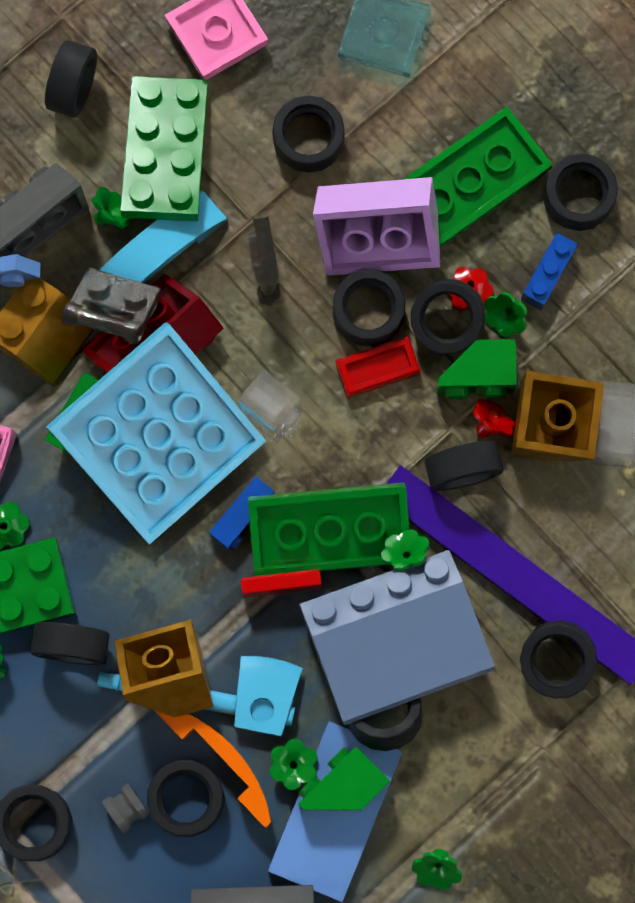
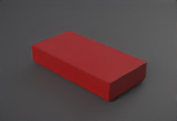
M409 336L335 360L347 398L421 375Z
M318 569L244 577L241 580L243 598L319 590L322 585Z

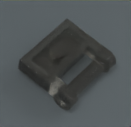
M268 216L253 219L254 232L247 233L252 266L260 265L255 275L256 282L259 285L257 297L262 304L271 306L278 302L280 288L278 282L279 271Z
M88 267L71 301H68L63 309L61 322L72 327L79 324L124 338V342L137 345L161 298L160 288ZM85 309H88V310H91V311H95V312H98V313H102V314H105V315H109V316H112V317H115V318H119V319H122V320H126V321H129V322L127 323V322L120 321V320H117V319H113V318H110V317H107V316H103V315H100V314H96V313H93V312H89V311H86Z

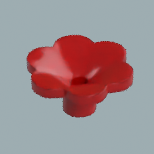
M459 267L455 270L452 279L471 284L472 288L480 294L483 304L487 298L493 295V286L487 282V274L483 269L476 268L470 270L467 267ZM447 294L452 298L451 305L455 310H470L468 304L461 297Z
M482 398L476 401V408L473 414L480 421L476 427V432L483 438H488L491 433L509 438L513 434L512 428L515 425L512 417L506 414L502 406L496 402L489 403Z

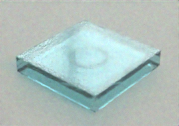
M354 0L338 50V57L410 78L431 11V5L415 0Z

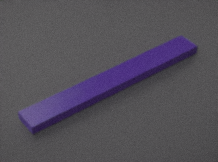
M401 465L398 467L386 484L405 482L408 519L411 524L446 550H449L450 553L543 622L564 620L580 626L588 632L596 646L597 662L629 686L632 685L635 681L634 637L437 491L432 490L430 486ZM566 638V639L569 640L571 643H573L575 646H577V644H576L575 642H573L571 639Z

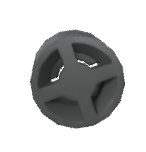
M129 783L121 787L120 794L115 797H107L102 801L107 812L123 834L130 831L132 824L138 819L145 820L151 816Z

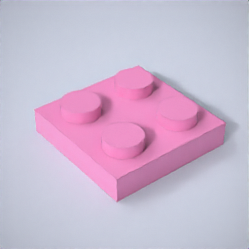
M190 0L165 15L167 24L204 80H208L268 45L267 36L244 0Z

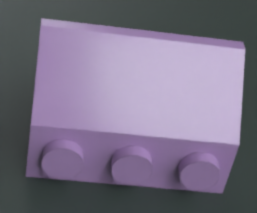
M432 177L318 186L313 217L326 276L352 274L363 269L383 272L440 267L438 207Z

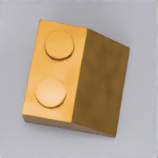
M41 278L24 281V286L16 289L0 311V351L54 387L98 324L62 292Z
M526 371L521 380L511 456L543 461H593L596 451L604 382Z
M191 619L114 641L125 701L172 717L214 707L202 650Z

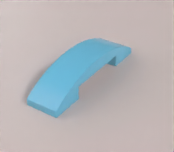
M202 190L200 193L199 221L156 220L114 255L90 279L85 287L109 315H112L139 293L138 288L195 241L198 244L224 224L227 218Z

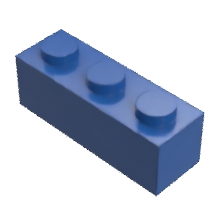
M556 233L524 290L521 300L542 311L575 252L578 243Z
M255 477L209 531V535L226 550L229 551L232 547L236 549L244 540L243 533L248 528L250 529L247 497L273 495L275 491L258 477Z

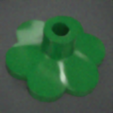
M100 187L92 198V203L98 210L94 215V220L100 226H105L108 223L114 224L120 229L127 228L132 218L121 217L122 196L117 192H110L105 187Z
M502 292L498 296H490L485 300L484 306L487 310L485 322L489 327L496 328L500 336L510 337L513 333L520 334L526 329L527 323L524 317L527 314V309L523 303L514 299L510 293Z
M8 501L0 505V525L2 522L8 525L7 529H2L0 526V549L7 545L12 547L19 546L24 540L23 532L28 529L30 524L29 518L25 514L20 513L19 505Z
M411 529L403 531L400 535H391L384 542L386 548L381 552V559L383 563L392 565L394 570L399 572L406 571L411 566H420L426 561L425 553L430 548L429 540L424 536H418V533Z
M291 739L285 746H277L272 750L271 760L273 764L270 767V776L275 781L283 782V785L288 790H296L302 783H308L316 776L314 765L317 761V754L312 748H305L300 740ZM296 762L297 768L292 769L290 763Z
M435 849L433 852L425 853L422 858L416 859L412 863V871L417 874V881L424 886L433 885L437 889L447 890L451 887L452 883H459L462 880V872L457 868V861L449 857L448 853L443 849Z

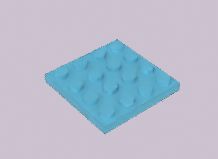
M166 322L46 426L149 545L266 442L264 437L171 325Z

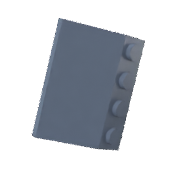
M449 550L426 558V561L420 566H411L406 571L401 572L392 570L300 604L308 633L344 725L495 670L463 580Z

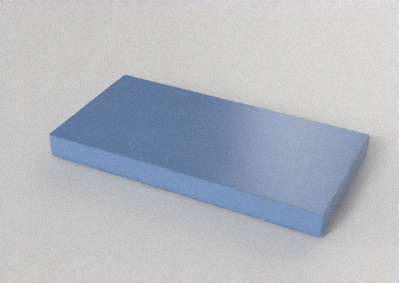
M330 721L328 722L316 751L317 761L314 765L316 777L320 781L332 770L327 764L341 749L345 747L351 752L357 747L391 782L402 751L397 749L390 751L370 749L359 743L349 729ZM390 782L361 811H304L298 805L303 799L299 794L268 872L300 885H313L314 891L343 902Z

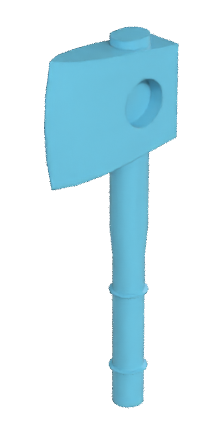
M241 656L237 695L211 691L214 707L205 710L235 715L234 727L236 729L282 737L285 725L292 726L295 707L292 706L303 668L275 658ZM100 671L97 687L117 690V692L123 691L119 674Z

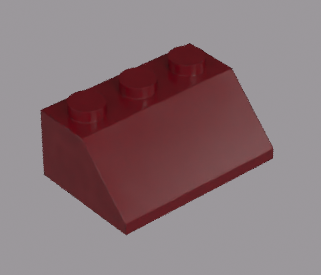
M163 274L82 350V353L105 375L165 322L171 325L195 355L201 349L209 346L215 336L224 328L199 296L167 274Z

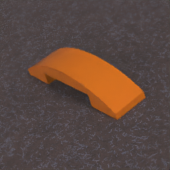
M155 711L183 741L196 731L248 786L237 799L267 828L272 822L266 798L252 770L237 750L212 727L190 714L172 717Z

